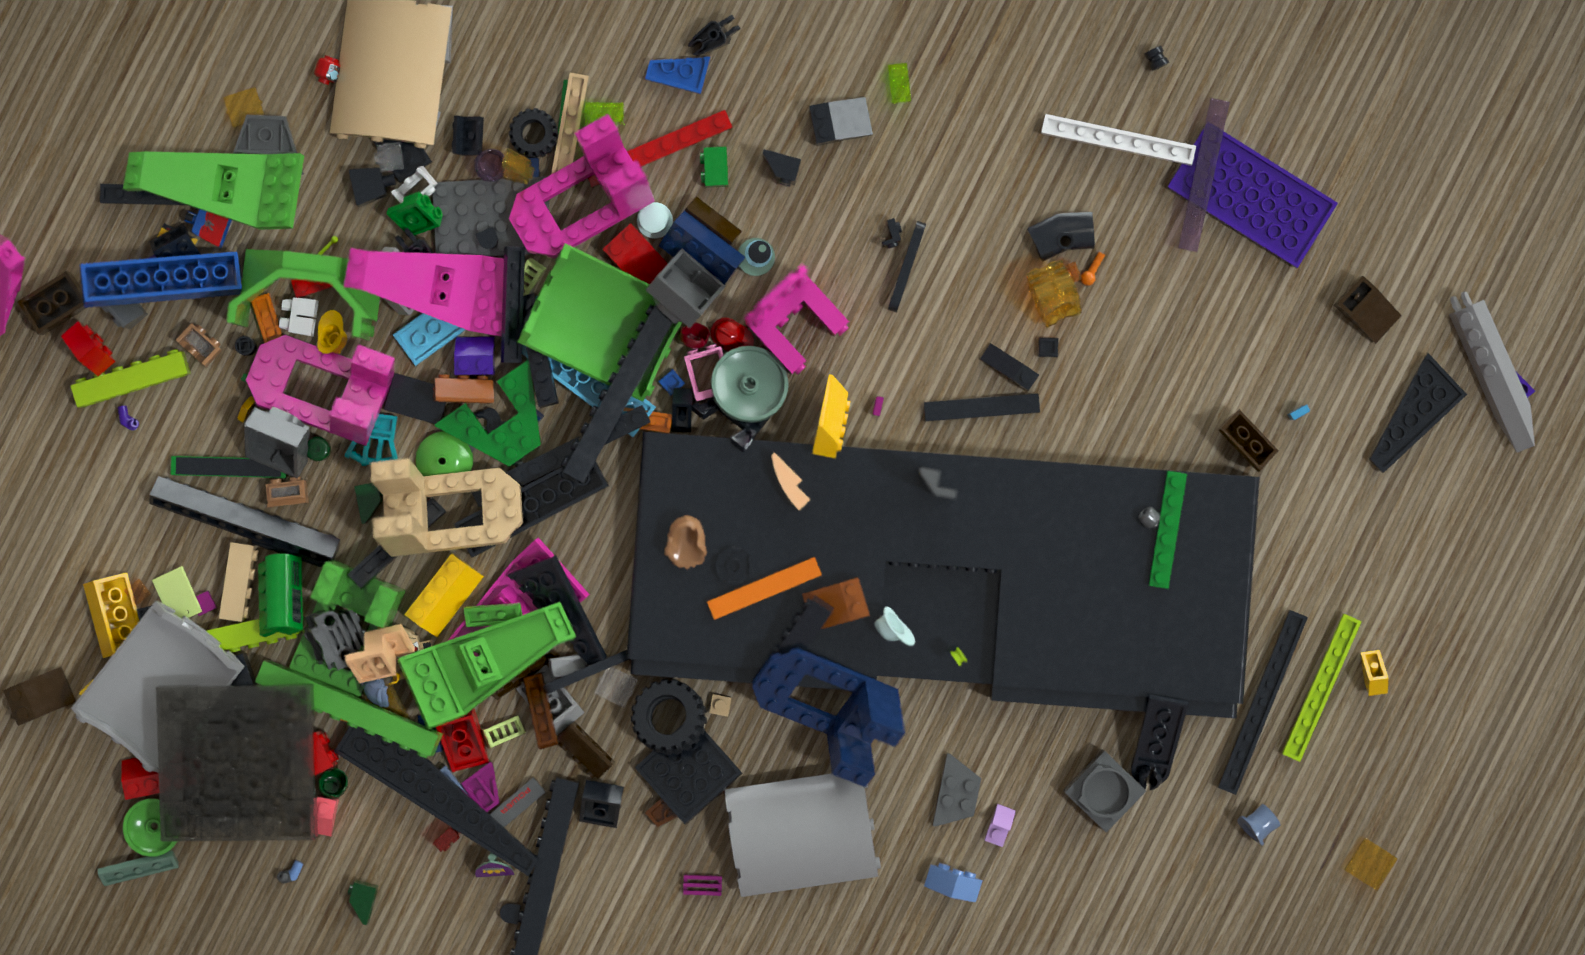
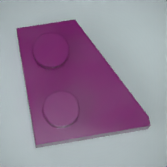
M492 761L461 783L470 797L487 812L500 803Z

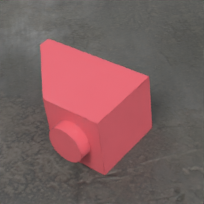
M323 795L317 797L312 833L332 836L339 798L331 799Z

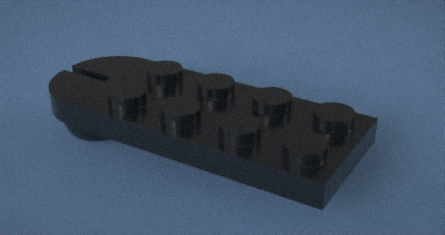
M1156 695L1149 696L1131 764L1132 776L1144 789H1146V777L1149 774V790L1156 789L1169 777L1188 708V701Z

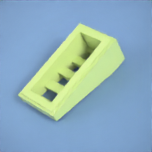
M529 258L524 267V274L528 273L534 277L532 280L524 275V281L530 284L529 286L524 284V296L530 294L546 270V267L533 258ZM529 267H532L533 269H535V270L538 271V272H537V273L534 272V271L531 270Z
M518 715L482 731L489 749L526 733ZM513 721L518 730L517 733L514 732L513 727L511 725V722ZM504 725H507L510 736L507 735ZM497 728H500L503 739H500ZM490 731L493 732L494 737H495V739H496V742H494V743H493L492 738H491V736H490V734H489Z

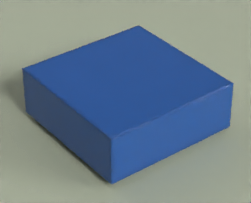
M673 369L658 381L670 396L673 395L674 388H681L685 384Z

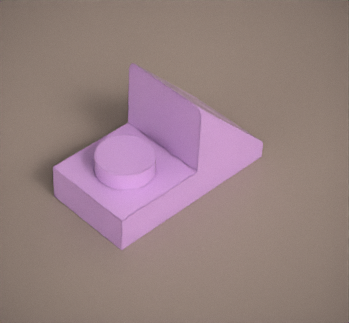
M997 804L984 840L1003 847L1008 831L1011 830L1015 810Z

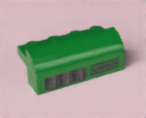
M290 554L265 556V561L258 564L259 634L262 637H268L278 632L287 635L303 630L301 557Z

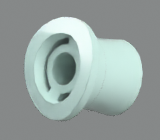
M653 202L644 207L637 216V225L640 232L652 239L665 236L673 224L670 210L658 202Z

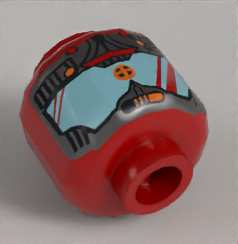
M326 55L324 58L318 59L314 70V75L319 78L318 82L329 85L330 82H337L340 71L339 60Z

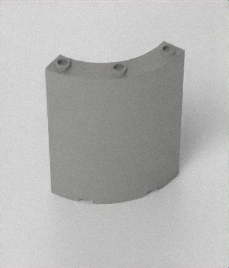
M158 601L153 603L71 709L75 712L77 720L97 727L110 735L115 743L126 747L142 762V767L145 770L161 773L245 666L230 651L225 652L219 647L221 643L186 616H183V618L178 617L174 614V609Z
M825 774L725 789L735 869H737L738 873L737 880L741 897L878 877L877 869H881L880 858L875 857L871 830H875L873 818L869 819L865 792V788H869L868 785L863 787L835 775Z

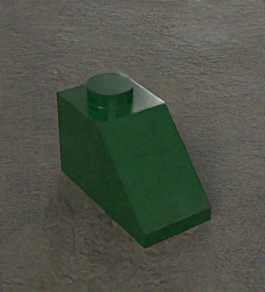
M373 483L354 486L361 524L368 523L383 502V494Z
M356 880L354 884H350L347 895L350 896L349 902L362 924L368 925L379 886Z

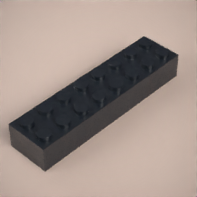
M597 461L592 466L584 483L562 472L563 467L521 488L523 523L518 529L516 528L510 535V538L609 487ZM481 509L454 523L455 527L463 528L483 525V510ZM497 545L467 548L471 558H474Z

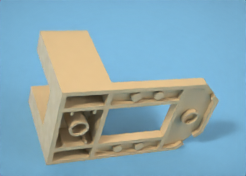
M409 458L371 463V482L383 494L384 518L373 519L374 538L391 557L505 544L509 540L510 535L523 523L521 486L500 468L424 477ZM475 491L482 492L483 525L428 532L426 497Z

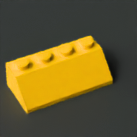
M831 374L828 376L812 454L836 458L837 451H841L843 440H840V438H844L846 428L842 425H846L848 414L845 412H849L851 401H847V390Z
M451 553L404 615L421 628L438 637L484 576L456 554Z
M127 572L83 584L103 658L113 656L139 623L137 607Z

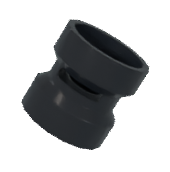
M1161 45L1144 53L1146 59L1151 63L1150 68L1152 71L1170 63L1168 58L1164 57V50Z
M242 336L236 340L235 349L241 355L250 356L256 352L257 344L253 338Z

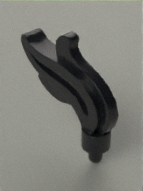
M487 408L484 411L474 413L478 419L485 418L487 420L488 434L507 422L502 421L497 411L493 408Z

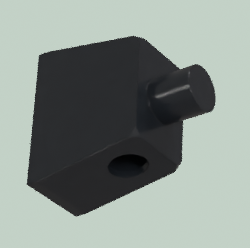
M381 168L349 170L358 207L388 196L386 187L396 185L394 173L383 176Z

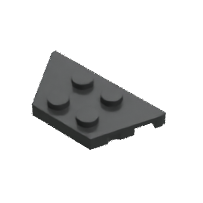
M950 753L946 755L932 826L974 816L981 777Z

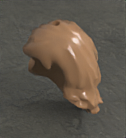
M685 515L677 518L670 526L669 534H667L668 542L664 549V554L678 568H694L696 565L702 564L707 554L703 528L700 521L692 516Z

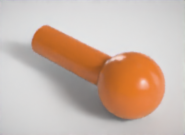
M1099 251L1090 268L1081 274L1080 280L1082 284L1090 286L1095 282V273L1105 254Z

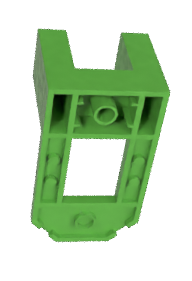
M336 560L325 562L311 595L312 599L317 600L312 613L317 611L335 612L337 605L365 616V621L370 623L367 632L373 631L377 627L385 628L392 625L406 590L376 577L363 589H360L347 575L354 569L353 567ZM303 634L289 666L290 669L348 694L360 697L364 687L358 682L353 672L345 668L340 670L336 668L328 669L325 664H317L313 656V648ZM361 646L358 652L364 651V646Z

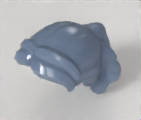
M385 678L360 683L364 687L365 695L371 702L379 705V707H389L390 704L386 693L388 687L385 686Z

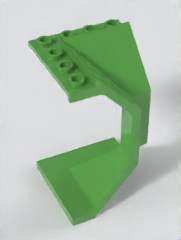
M246 249L241 295L229 303L227 323L248 327L251 302L279 278L327 282L335 287L354 310L352 336L370 341V337L374 336L372 321L377 322L380 296L364 290L344 287L349 260L347 258L288 251Z

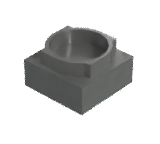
M681 249L648 286L646 291L653 296L658 309L673 323L683 322L690 328L726 286L685 250Z
M272 407L267 412L255 408L244 425L245 457L298 479L308 462L307 452L310 427L304 425L303 422L292 414L276 407Z
M1103 749L1063 790L1106 833L1146 792Z

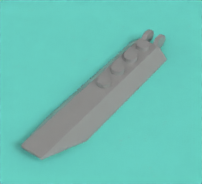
M1464 291L1461 293V298L1466 307L1462 309L1458 299L1455 296L1450 297V302L1456 312L1449 315L1496 421L1516 452L1535 446L1531 405L1485 301L1482 300L1473 304L1468 293Z

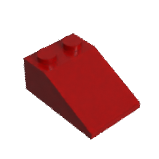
M631 223L603 248L604 252L622 271L648 284H651L668 265Z
M475 708L459 719L436 727L437 731L443 734L441 743L452 772L489 763Z

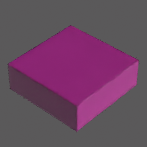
M876 397L872 412L874 416L880 417L884 397Z
M209 590L196 596L202 609L198 616L217 608Z

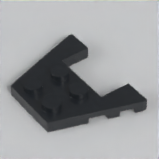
M714 398L708 399L707 403L701 405L699 403L692 405V411L703 420L720 411L742 429V431L731 437V443L741 452L748 448L769 420V418L759 422L735 420L718 407Z

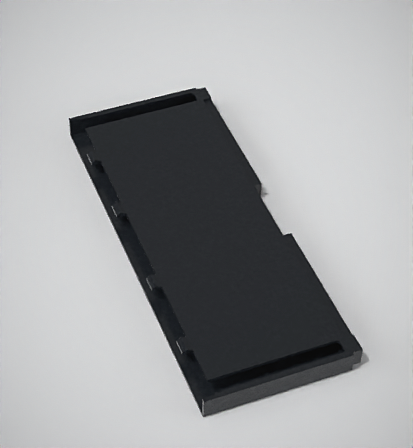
M643 432L626 659H631L630 674L752 683L771 656L770 653L775 645L780 646L783 642L781 637L786 629L791 630L794 626L791 622L797 614L801 615L805 610L802 608L805 603L802 594L858 577L869 616L820 629L806 649V652L877 680V676L991 684V701L1145 712L1149 696L1156 695L1188 701L1186 715L1237 718V705L1243 704L1260 477L1173 471L1185 473L1187 478L1169 588L1166 589L1149 586L1158 525L1154 528H1146L1138 520V516L1147 507H1153L1160 515L1166 474L1170 470L842 446L841 451H837L836 458L812 454L814 444L753 440L748 448L741 452L731 443V438ZM773 453L802 480L797 487L810 500L800 510L790 501L778 480L772 460ZM917 468L940 471L937 487L957 491L955 499L932 494L917 473ZM685 515L692 516L700 521L705 535L707 551L702 564L696 565L694 568L689 567V569L684 567L678 568L664 554L670 526L677 518ZM729 547L742 548L752 558V574L748 580L739 585L724 583L719 579L714 566L717 556L721 551ZM815 557L822 574L821 576L714 620L707 601ZM885 607H890L909 628L915 639L914 645H907L900 639L889 641L880 635L874 623L884 615ZM957 647L967 659V662H962L961 666L957 664L950 653L951 651H956ZM805 674L797 685L798 687L845 690L808 674Z

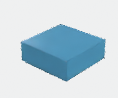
M1306 404L1287 415L1290 420H1296L1310 412V409Z

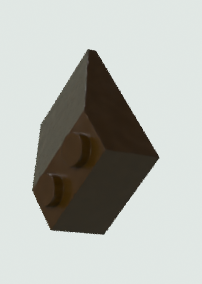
M62 667L3 690L18 726L76 702Z

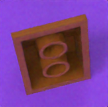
M858 577L802 594L804 602L808 598L812 600L816 595L834 608L821 629L869 616Z

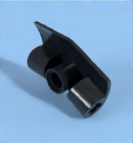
M1092 212L1060 213L1027 228L1042 262L1067 250L1095 248ZM1061 237L1069 238L1070 245L1067 247L1062 246L1060 243Z

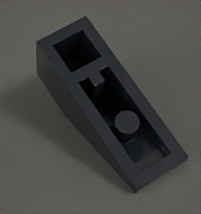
M991 343L980 358V360L1025 391L1030 390L1039 376L1038 373Z

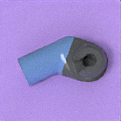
M295 860L290 870L281 871L277 874V880L281 883L295 881L299 876L303 863Z

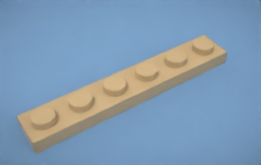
M576 73L569 74L551 174L574 162L577 139L574 133L580 130L589 76Z

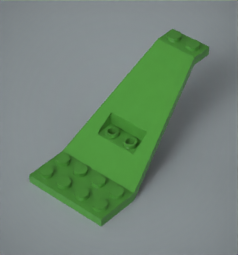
M129 152L123 189L126 191H146L260 230L293 229L304 155L301 153Z

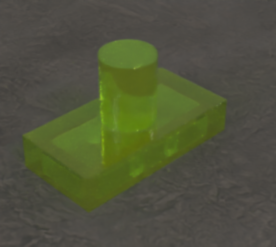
M907 63L888 65L892 104L911 102Z

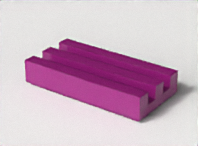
M684 875L683 895L721 896L722 876ZM688 879L718 880V884L688 883ZM687 887L718 888V891L687 890Z

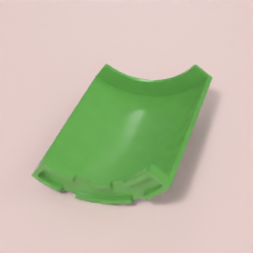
M565 243L555 260L556 264L552 271L549 272L530 311L531 315L528 321L525 322L518 343L609 385V376L612 372L616 373L619 367L617 365L619 358L622 354L626 355L628 342L631 338L636 337L638 333L636 328L640 321L644 322L647 315L645 312L648 306L654 304L653 296L646 291L650 284ZM672 322L632 397L643 402L647 395L650 396L655 387L652 385L663 358L668 357L671 350L669 346L682 322H677L676 324Z

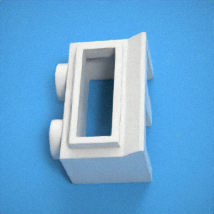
M424 166L418 167L416 173L406 178L398 189H394L391 192L400 203H403V199L406 197L405 194L423 178L427 180L429 185L420 193L429 197L436 191L434 187L438 183Z

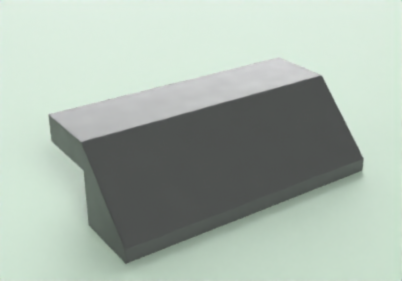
M917 468V473L932 494L955 499L957 491L937 487L940 471Z

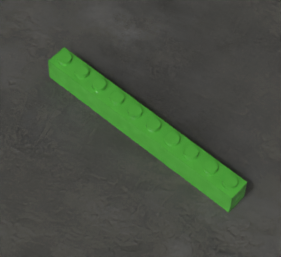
M271 660L263 661L255 681L264 690L271 691L272 689L277 691V695L283 698H288V696L294 698V702L303 706L308 704L316 712L323 713L324 711L329 713V717L338 721L343 719L351 727L357 728L359 726L364 728V732L374 736L378 734L382 736V740L389 743L397 742L400 744L399 747L405 750H410L411 748L417 751V755L424 758L435 755L443 735L438 731L428 730L424 725Z

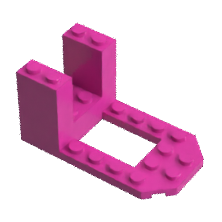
M609 114L574 133L583 154L582 158L516 195L509 220L528 253H538L546 255V257L556 258L565 243L576 247L655 202L646 175L637 160L633 162L627 153L618 129ZM595 175L611 203L567 228L560 230L544 202L588 177Z
M801 265L794 274H790L756 305L755 310L744 318L747 327L780 360L791 375L794 373L798 375L806 368L804 365L806 360L776 327H783L789 321L787 317L791 313L796 315L803 308L802 303L811 310L833 336L837 334L841 336L849 328L847 326L849 323L847 318L808 277V269L804 265Z
M283 335L259 346L246 378V383L257 406L267 410L276 407L292 414L305 424L367 446L392 383L395 358L361 345L357 346L352 359L334 352L323 354L315 345ZM296 361L348 380L342 398H336L332 411L283 394Z

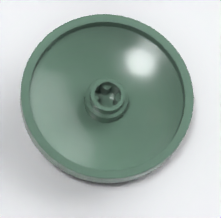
M743 346L727 352L718 361L711 377V391L718 407L729 417L742 422H759L774 415L783 405L788 393V377L783 364L771 352L755 346Z

